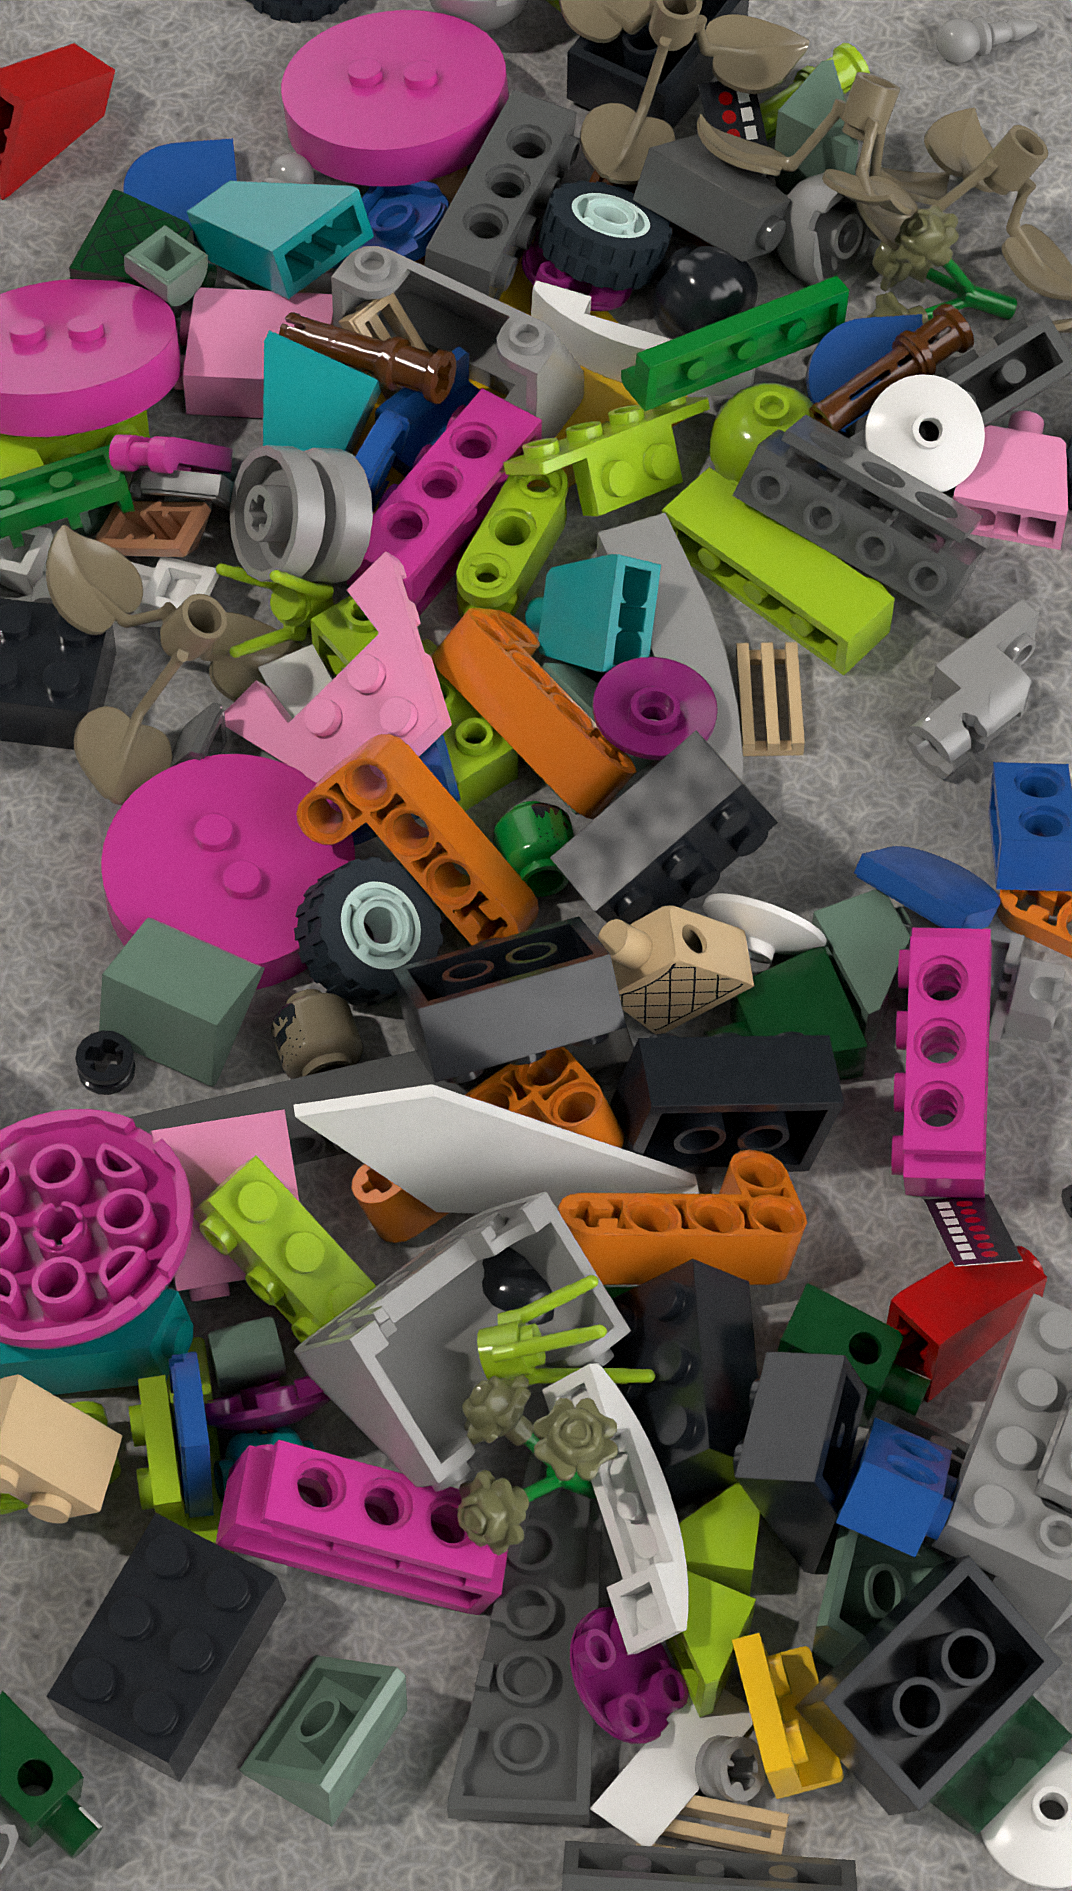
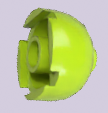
M758 383L738 391L720 407L710 432L709 452L711 461L715 466V471L727 480H735L739 483L759 443L777 429L786 432L789 427L803 416H810L809 408L813 405L812 401L795 388L779 383Z

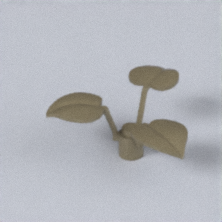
M559 0L561 13L566 23L577 34L597 43L611 42L620 35L622 30L628 34L635 35L650 21L649 32L654 42L658 45L637 112L623 104L608 103L592 109L582 123L580 144L585 157L602 178H606L608 181L616 184H638L649 148L675 141L674 130L670 124L657 118L646 117L668 51L679 50L691 42L695 33L701 54L707 57H714L712 72L718 81L738 92L759 94L774 89L785 80L806 53L810 42L807 38L783 26L738 14L717 17L708 23L705 30L707 18L704 15H700L702 0Z
M863 72L856 74L847 101L835 99L828 116L800 149L790 157H786L773 148L720 131L709 124L701 113L697 121V131L702 143L719 159L746 170L779 176L781 170L795 171L839 118H841L845 122L842 132L854 139L863 141L859 162L856 164V176L835 169L824 171L822 180L829 188L853 201L871 206L879 205L887 211L906 216H912L914 213L915 204L912 199L892 185L872 181L870 176L890 179L906 190L915 202L933 206L947 194L950 174L946 172H911L881 167L886 127L901 89L896 84L872 74Z
M974 107L950 113L934 122L924 135V143L928 153L942 170L950 175L962 177L964 181L933 206H939L943 212L973 187L984 192H996L1000 195H1007L1010 191H1017L1018 194L1006 225V231L1010 238L1006 239L1002 244V253L1006 262L1019 280L1034 292L1052 299L1072 300L1071 263L1057 245L1042 231L1029 224L1020 226V218L1027 198L1036 188V184L1030 177L1046 160L1049 154L1044 141L1031 129L1022 125H1014L993 149L981 129L976 108ZM870 176L872 181L889 184L903 191L914 202V212L918 210L914 199L901 186L884 177ZM856 202L861 216L871 231L886 245L897 251L899 246L895 243V237L900 233V226L903 221L911 216L887 211L879 205L871 206Z
M62 525L52 539L46 560L47 587L55 608L72 626L90 635H100L106 632L114 621L124 628H131L160 620L163 621L160 629V642L163 650L171 657V660L137 705L131 718L117 708L99 707L88 712L75 730L74 750L82 770L98 792L114 804L123 805L130 795L142 784L158 773L168 769L172 763V750L167 736L157 728L141 723L148 710L185 661H192L199 657L203 661H210L209 675L212 683L220 693L235 702L256 680L267 686L258 667L305 648L297 641H286L238 658L231 657L229 650L232 646L276 631L277 629L242 614L225 612L217 600L205 594L189 596L178 608L171 602H166L160 609L130 615L142 602L143 585L138 570L123 554L105 543L74 532L66 525Z

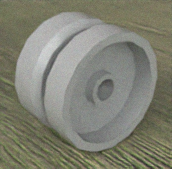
M265 445L253 449L240 466L233 484L230 504L231 538L237 559L247 575L261 582H273L269 574L273 570H279L313 583L335 584L348 580L360 567L369 546L373 515L371 490L365 470L356 457L342 449L311 448L302 451L293 446Z

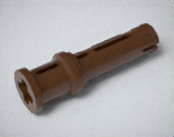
M941 304L934 309L933 318L913 332L905 330L897 335L892 344V350L862 372L856 374L820 402L811 405L809 408L810 417L838 433L842 428L870 410L878 396L893 383L914 375H934L936 366L955 352L965 353L970 350L974 345V335L970 325L964 316L952 305ZM880 380V382L877 383L875 386L867 390L865 393L860 395L855 400L851 401V399H853L855 396H857L862 391L867 389L869 386Z
M290 312L285 317L286 322L294 324V327L283 323L280 327L279 335L353 369L375 376V379L385 389L396 390L399 387L422 393L428 402L440 404L445 400L454 383L456 358L452 352L447 350H438L436 353L419 349L411 346V342L401 336H395L383 341L313 320L295 312Z

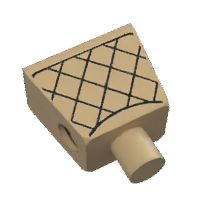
M672 905L663 906L630 925L619 919L611 920L599 932L597 939L611 955L622 1009L654 1034L666 1033L754 987L745 931L738 927Z

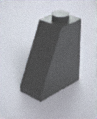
M699 134L650 147L633 197L635 202L711 245L729 252L734 258L742 262L773 252L779 245L785 234L786 222L783 218L790 203V199L762 173L734 166L711 153L702 143Z

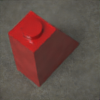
M75 43L0 68V198L2 200L9 197L105 115L115 69Z
M1016 1246L1023 1261L956 1267L953 1261H950L900 1291L891 1299L886 1324L899 1330L904 1336L894 1363L931 1379L923 1398L927 1403L1014 1329L1019 1315L1033 1294L1043 1297L1047 1276L1044 1274L1038 1259L1025 1247Z

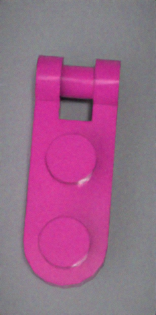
M119 434L114 436L109 448L110 463L116 471L134 472L140 466H148L154 473L171 474L173 470L219 475V473H231L232 448L176 437L155 436L148 438Z

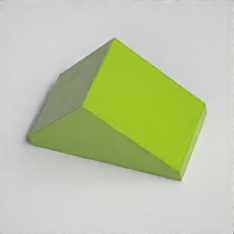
M739 1482L681 1521L679 1527L683 1540L687 1571L743 1594L750 1595L760 1511Z
M687 1571V1629L665 1640L679 1673L685 1679L688 1693L699 1717L713 1713L734 1668L737 1658L732 1640L748 1636L756 1599Z

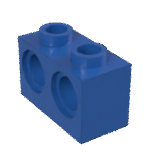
M993 762L988 813L996 890L1072 891V787L1069 764Z
M875 1417L848 1476L836 1523L916 1557L925 1536L936 1541L938 1540L953 1505V1501L950 1499L958 1480L948 1475L952 1451Z

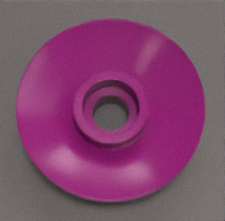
M660 657L631 659L613 667L599 681L595 689L592 705L596 725L611 744L625 753L649 760H663L696 730L707 741L715 728L718 713L715 694L708 682L699 673L680 662Z

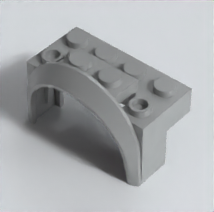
M1033 1294L1019 1315L957 1477L958 1480L950 1499L953 1501L950 1514L938 1540L933 1541L932 1547L956 1558L969 1555L982 1570L990 1573L988 1578L1042 1639H1045L1072 1615V1518L1046 1507L1041 1499L1052 1500L1072 1510V1310L1037 1294ZM1070 1398L1055 1445L1038 1483L1037 1475L1063 1404Z

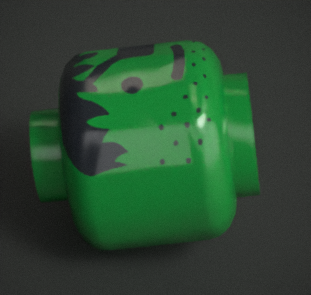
M526 801L516 805L511 811L504 814L494 828V846L519 874L521 879L531 888L536 897L553 895L564 889L568 884L569 880L550 858L575 836L568 813L556 805L538 801Z

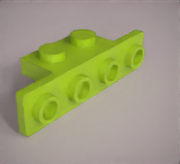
M683 396L648 411H644L640 405L614 409L608 412L609 421L601 424L599 421L576 424L566 429L567 437L559 441L557 438H546L523 445V455L503 462L506 475H544L572 464L583 516H601L683 482L672 424L709 410L708 397Z
M195 1337L192 1339L188 1352L196 1351L203 1400L207 1401L213 1399L206 1345L203 1338ZM165 1375L138 1379L141 1404L132 1405L128 1408L134 1447L145 1445L147 1447L149 1467L136 1469L142 1510L155 1508V1512L216 1543L223 1502L218 1497L214 1479V1464L216 1461L221 1460L217 1427L207 1425L214 1515L189 1518V1514L185 1513L175 1434L174 1393H171L170 1376H168L167 1380Z

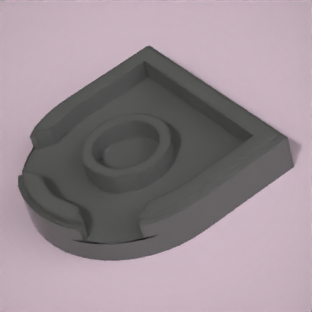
M140 468L132 472L129 491L133 500L158 502L159 498L164 500V502H205L211 509L208 520L230 523V504L234 482L223 475L173 470L171 474L154 473L150 468Z

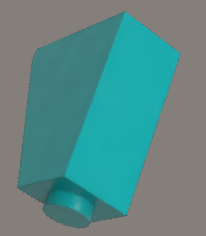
M229 181L187 211L199 248L208 255V261L287 299H290L374 237L359 189L348 185Z
M269 330L264 340L263 446H293L302 451L311 448L342 449L352 454L381 393L379 381Z
M166 1288L145 1311L111 1333L82 1344L54 1349H28L0 1343V1378L19 1374L53 1395L139 1385L138 1379L165 1375L167 1380L169 1376L168 1359H171L172 1355L188 1352L193 1339L194 1325L179 1292Z

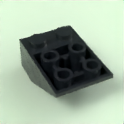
M767 1352L761 1376L756 1378L751 1386L749 1396L751 1416L745 1439L741 1440L735 1449L733 1459L734 1474L736 1480L803 1572L815 1574L838 1515L867 1388L845 1355Z

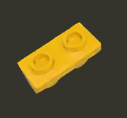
M760 1633L733 1639L732 1643L765 1773L776 1799L841 1782L844 1778L840 1759L794 1708L819 1683L810 1648L802 1646L768 1655Z

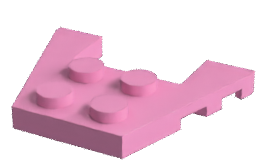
M385 551L347 589L348 593L377 629L378 635L293 719L270 687L256 680L224 712L226 727L283 763L303 772L306 777L316 783L329 770L362 744L379 734H391L401 738L418 757L421 756L452 723L432 658L424 652L417 629L421 622L415 603L408 599L403 579L407 578L400 560ZM370 765L374 774L386 780L382 771Z

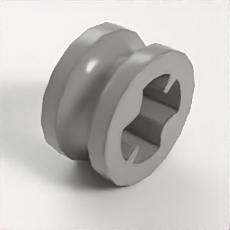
M716 1735L708 1738L697 1754L695 1764L696 1780L702 1793L707 1797L722 1801L745 1802L753 1799L760 1791L765 1779V1769L759 1746L751 1738ZM728 1766H732L733 1771H727Z

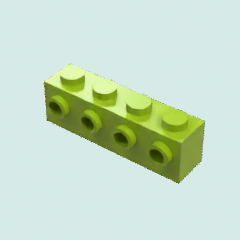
M351 595L311 619L312 644L324 666L334 677L378 635L377 629ZM429 639L421 640L424 652L431 656L437 646ZM435 667L452 723L443 733L461 798L457 803L464 811H467L518 778V753Z
M257 1155L238 1167L194 1208L193 1217L200 1224L199 1229L204 1238L218 1252L223 1255H229L246 1274L245 1279L254 1293L267 1304L275 1305L292 1324L291 1329L300 1343L376 1287L370 1278Z

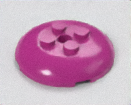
M67 1109L43 1113L23 1119L0 1130V1343L28 1349H54L82 1344L100 1338L127 1324L145 1311L167 1288L177 1273L189 1245L193 1227L194 1206L192 1191L186 1173L174 1151L162 1138L153 1144L152 1135L136 1127L133 1119L121 1114L94 1109ZM62 1238V1244L56 1245L57 1242Z

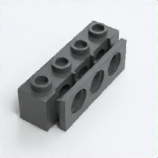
M513 89L426 248L425 267L499 301L502 293L508 289L523 252L527 251L533 242L537 227L545 214L552 192L559 188L564 177V171L561 170L570 171L576 161L580 149V138L574 136L576 111Z
M808 415L803 416L789 427L786 432L777 429L759 443L732 495L941 617L961 595L986 549L968 538L980 523L982 515Z

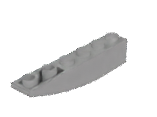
M666 513L597 532V557L620 554L661 564L649 657H660L680 662L695 670L708 682L717 700L718 713L715 728L707 742L743 781V751L738 704L726 651L710 605Z

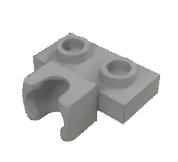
M989 927L982 928L991 929L992 945L989 1054L997 1055L1003 1028H1005L1004 1033L1044 1043L1050 1041L1056 1009L1050 1004L1037 1000L1047 1002L1059 1000L1066 973L1065 969L1058 964L1027 957H1021L1019 963L1025 935ZM945 991L943 1000H949L956 996V994Z

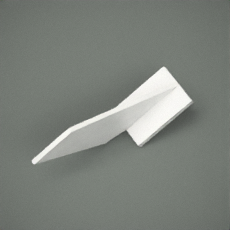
M433 1084L293 1105L295 1117L436 1212L478 1214L489 1208L547 1191L557 1209L564 1197L575 1193L699 1194L695 1174Z

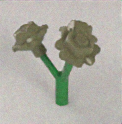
M933 206L929 210L918 209L911 217L903 221L900 226V233L895 237V243L899 246L897 251L881 241L875 251L872 264L875 270L883 276L880 282V289L885 292L898 282L911 277L923 284L929 280L957 294V298L926 309L921 305L907 309L898 302L893 292H888L876 296V309L867 318L922 314V322L925 324L933 318L934 309L946 303L952 305L957 310L969 307L1010 320L1015 314L1017 299L974 285L952 259L953 252L950 248L959 238V233L955 230L958 218L953 213H943L939 206ZM934 265L942 266L951 277L933 269Z
M521 1375L512 1380L507 1378L500 1380L493 1376L490 1380H481L473 1388L470 1398L466 1399L462 1404L463 1413L467 1417L464 1424L465 1430L468 1431L466 1437L470 1439L473 1445L482 1441L491 1443L495 1439L505 1436L515 1446L524 1444L538 1460H541L548 1467L546 1478L523 1489L518 1486L511 1487L510 1482L505 1478L495 1480L492 1473L488 1470L477 1473L473 1481H466L460 1484L459 1492L462 1501L458 1506V1524L468 1534L471 1541L479 1547L488 1544L494 1554L501 1555L507 1551L510 1545L519 1544L524 1540V1531L520 1523L526 1519V1510L528 1509L529 1502L559 1487L588 1499L596 1498L591 1480L595 1479L602 1464L613 1460L617 1456L618 1446L611 1440L617 1432V1423L614 1419L601 1414L594 1400L590 1398L581 1399L575 1407L569 1399L559 1398L549 1415L536 1420L533 1425L523 1415L524 1405L531 1396V1392L527 1389L529 1380L525 1376Z

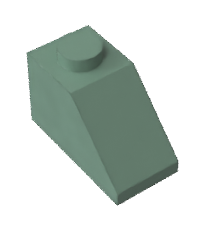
M874 889L813 912L812 924L822 931L826 937L825 949L866 1043L876 1040L898 987L899 949L909 950L910 936H912L913 928L904 908L901 906L894 907L889 896Z

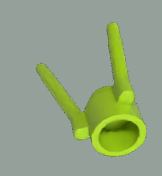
M224 563L216 566V573L221 576L271 590V610L275 617L284 625L282 629L232 646L229 653L233 658L252 654L286 641H303L306 638L307 628H311V619L334 605V589L331 585L313 583L279 570L270 572L269 577L273 582H261L247 575L244 568Z
M589 1275L522 1308L498 1313V1325L479 1329L477 1333L478 1353L486 1378L490 1380L491 1377L496 1376L500 1380L503 1378L512 1380L523 1375L529 1380V1386L538 1383H555L581 1369L536 1368V1366L545 1364L546 1351L578 1345L605 1337L607 1333L605 1326L598 1324L542 1336L535 1323L526 1325V1322L595 1288L598 1285V1278L595 1275ZM603 1368L615 1384L650 1383L655 1379V1373L651 1369Z

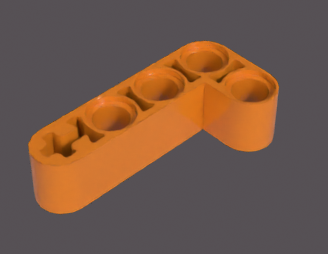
M468 609L432 653L433 664L567 805L580 815L594 820L605 810L636 773L635 765L623 751L611 744L602 735L596 723L531 657L540 646L538 638L531 629L515 616L502 610Z
M379 734L370 738L329 770L298 804L296 813L298 825L307 837L322 845H332L342 841L366 822L471 945L481 940L496 937L504 938L528 931L537 919L539 911L538 900L531 888L521 879L514 868L410 746L399 737L391 734ZM370 765L382 771L386 780L374 774ZM327 799L336 803L342 813L334 810L329 805ZM411 814L419 816L428 828L416 823ZM452 862L461 865L469 876L457 871Z
M563 1046L547 1050L546 1055L542 1059L524 1065L508 1064L465 1094V1096L618 1148H622L624 1144V1133L601 1088ZM366 1164L357 1170L352 1179L351 1189L356 1200L378 1236L384 1241L392 1243L407 1241L449 1214L447 1212L434 1211Z
M744 1150L733 1155L719 1194L575 1193L564 1197L557 1209L603 1285H641L691 1259L747 1280L749 1285L777 1284L786 1279L807 1225L806 1214L786 1168L774 1156L757 1150Z

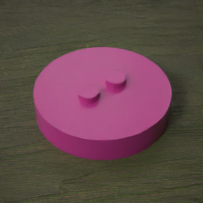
M395 10L372 13L344 21L321 32L308 41L293 56L286 67L281 82V95L288 138L296 153L305 157L310 162L312 168L327 176L344 182L367 186H401L415 184L420 181H429L451 174L474 162L509 98L506 64L496 42L486 32L465 20L443 13L421 10Z
M67 279L32 284L0 294L1 434L25 437H51L78 434L104 428L136 416L159 402L174 387L180 376L182 364L174 313L162 298L149 290L119 281Z
M218 754L205 756L201 760L192 759L158 773L134 791L118 810L107 831L102 850L101 872L111 924L125 946L148 917L156 919L264 967L265 969L256 990L276 985L308 968L305 963L302 964L298 954L300 952L298 940L295 941L294 928L297 927L298 918L295 917L297 908L305 899L304 893L310 886L318 882L317 879L355 860L352 833L342 841L332 845H322L314 842L303 833L297 821L298 804L317 783L306 777L303 772L287 764L265 757L244 754ZM327 799L329 805L334 810L342 813L336 803Z

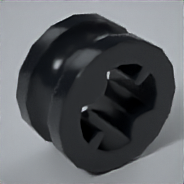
M98 1031L84 1038L77 1047L75 1056L80 1082L87 1090L100 1095H111L129 1086L135 1076L136 1065L131 1043L123 1035L114 1031ZM106 1053L115 1054L117 1065L109 1064L105 1072L96 1071L94 1061H102Z

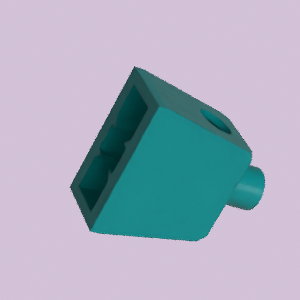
M609 554L552 567L546 575L544 597L533 598L528 603L525 612L528 627L533 632L539 633L538 640L540 646L538 650L540 654L603 673H607L613 667L625 661L649 657L661 564L620 554Z

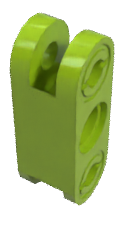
M562 468L544 475L508 476L458 564L456 571L458 588L457 609L461 618L470 608L502 610L513 616L516 614L565 528L567 521L565 499L568 492V480ZM534 480H542L549 485V488L540 486L527 487V485Z

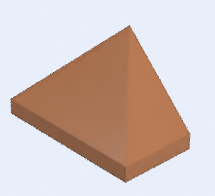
M116 501L94 539L116 549L124 556L186 557L198 549L211 509L205 502L133 501L135 511L123 514Z

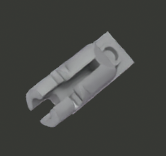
M1022 598L935 665L930 697L934 703L918 721L909 727L913 734L907 738V741L914 756L938 778L945 780L968 762L969 758L965 753L971 748L974 753L985 750L989 742L1024 714L1031 680L1020 666L1029 659L1035 650L1036 641L1034 639L1039 612Z

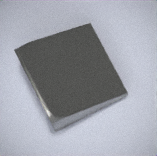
M213 702L184 726L172 750V763L170 767L188 760L196 759L200 761L205 756L222 753L227 742L225 714L221 704Z

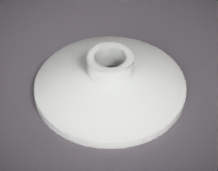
M914 375L893 383L875 400L866 420L865 445L867 450L942 493L956 487L972 473L980 460L984 447V424L976 403L959 385L935 375ZM931 421L938 427L939 436L936 441H926L921 437L919 433L921 422Z
M717 893L707 896L703 904V911L709 918L745 931L749 958L755 962L769 964L772 962L774 954L797 956L814 947H825L827 941L823 932L809 921L764 901L740 895Z
M1033 1750L1010 1758L990 1776L979 1801V1829L988 1852L1007 1873L1033 1886L1053 1889L1072 1886V1754L1057 1750ZM1048 1800L1056 1801L1064 1808L1065 1816L1058 1820L1048 1819L1040 1811L1039 1805Z

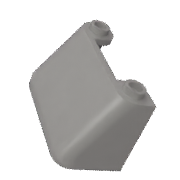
M365 246L353 251L331 276L334 326L342 328L338 321L346 315L355 313V308L362 302L370 301L371 299H381L394 293L429 352L436 353L438 350L452 352L459 346L469 353V378L506 395L504 400L541 419L542 439L555 438L580 405L584 396V371L552 328L543 321L396 252L379 246ZM379 311L377 315L391 338L395 337L396 335L383 313Z
M547 1191L489 1208L464 1221L309 1336L294 1350L308 1376L415 1487L431 1485L435 1491H441L460 1481L471 1470L467 1460L476 1451L470 1439L466 1437L468 1431L465 1430L464 1424L467 1417L463 1413L462 1404L466 1399L470 1398L473 1388L481 1380H488L479 1358L477 1333L479 1329L498 1325L497 1314L505 1312L493 1306L483 1293V1259L495 1256L505 1248L510 1247L527 1259L549 1284L552 1292L589 1275H595L598 1278V1285L595 1288L555 1308L553 1319L537 1326L541 1335L545 1336L601 1324L607 1329L605 1337L578 1345L546 1351L545 1364L536 1366V1368H583L588 1364L599 1363L603 1367L614 1357L610 1348L631 1332ZM544 1383L529 1385L527 1389L532 1394Z

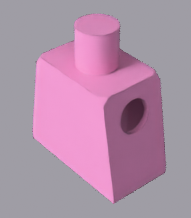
M1018 411L1010 416L1008 428L992 425L984 427L985 439L980 460L972 473L956 486L953 499L983 516L978 526L972 531L971 534L1060 550L1068 512L1066 442L1060 437L1044 435V420L1038 414L1031 411Z

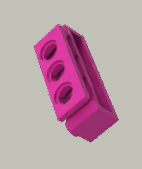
M483 388L467 406H459L450 417L446 431L435 444H427L421 449L414 461L412 470L399 485L392 484L383 494L378 510L373 514L369 546L360 567L346 580L347 584L351 586L386 551L398 558L403 564L407 578L403 579L408 599L415 603L418 615L420 616L455 575L462 556L509 475L505 473L503 462L523 455V445L542 439V420Z
M912 928L910 950L899 949L898 987L908 988V1011H897L896 1050H906V1073H895L894 1112H904L903 1135L892 1136L891 1171L892 1175H903L905 1194L909 1196L985 1198L992 962L991 929ZM939 991H950L956 994L953 998L943 1001L930 997ZM939 1052L951 1053L955 1056L952 1060L940 1064L928 1060L931 1055ZM937 1114L949 1115L953 1118L952 1122L940 1127L931 1126L925 1122L929 1117Z
M278 1440L274 1445L265 1444L257 1447L249 1445L229 1469L215 1543L230 1551L473 1615H480L502 1594L508 1553L507 1549L505 1553L496 1555L490 1550L488 1544L482 1547L477 1546L459 1526L457 1513L458 1506L462 1501L459 1489L448 1487L441 1491H435L431 1485L415 1487L403 1473Z

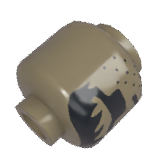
M317 989L299 991L288 998L286 1005L274 1016L271 1024V1034L282 1067L290 1079L355 1065L361 1059L364 1048L353 1013L348 1002L335 994L322 993Z

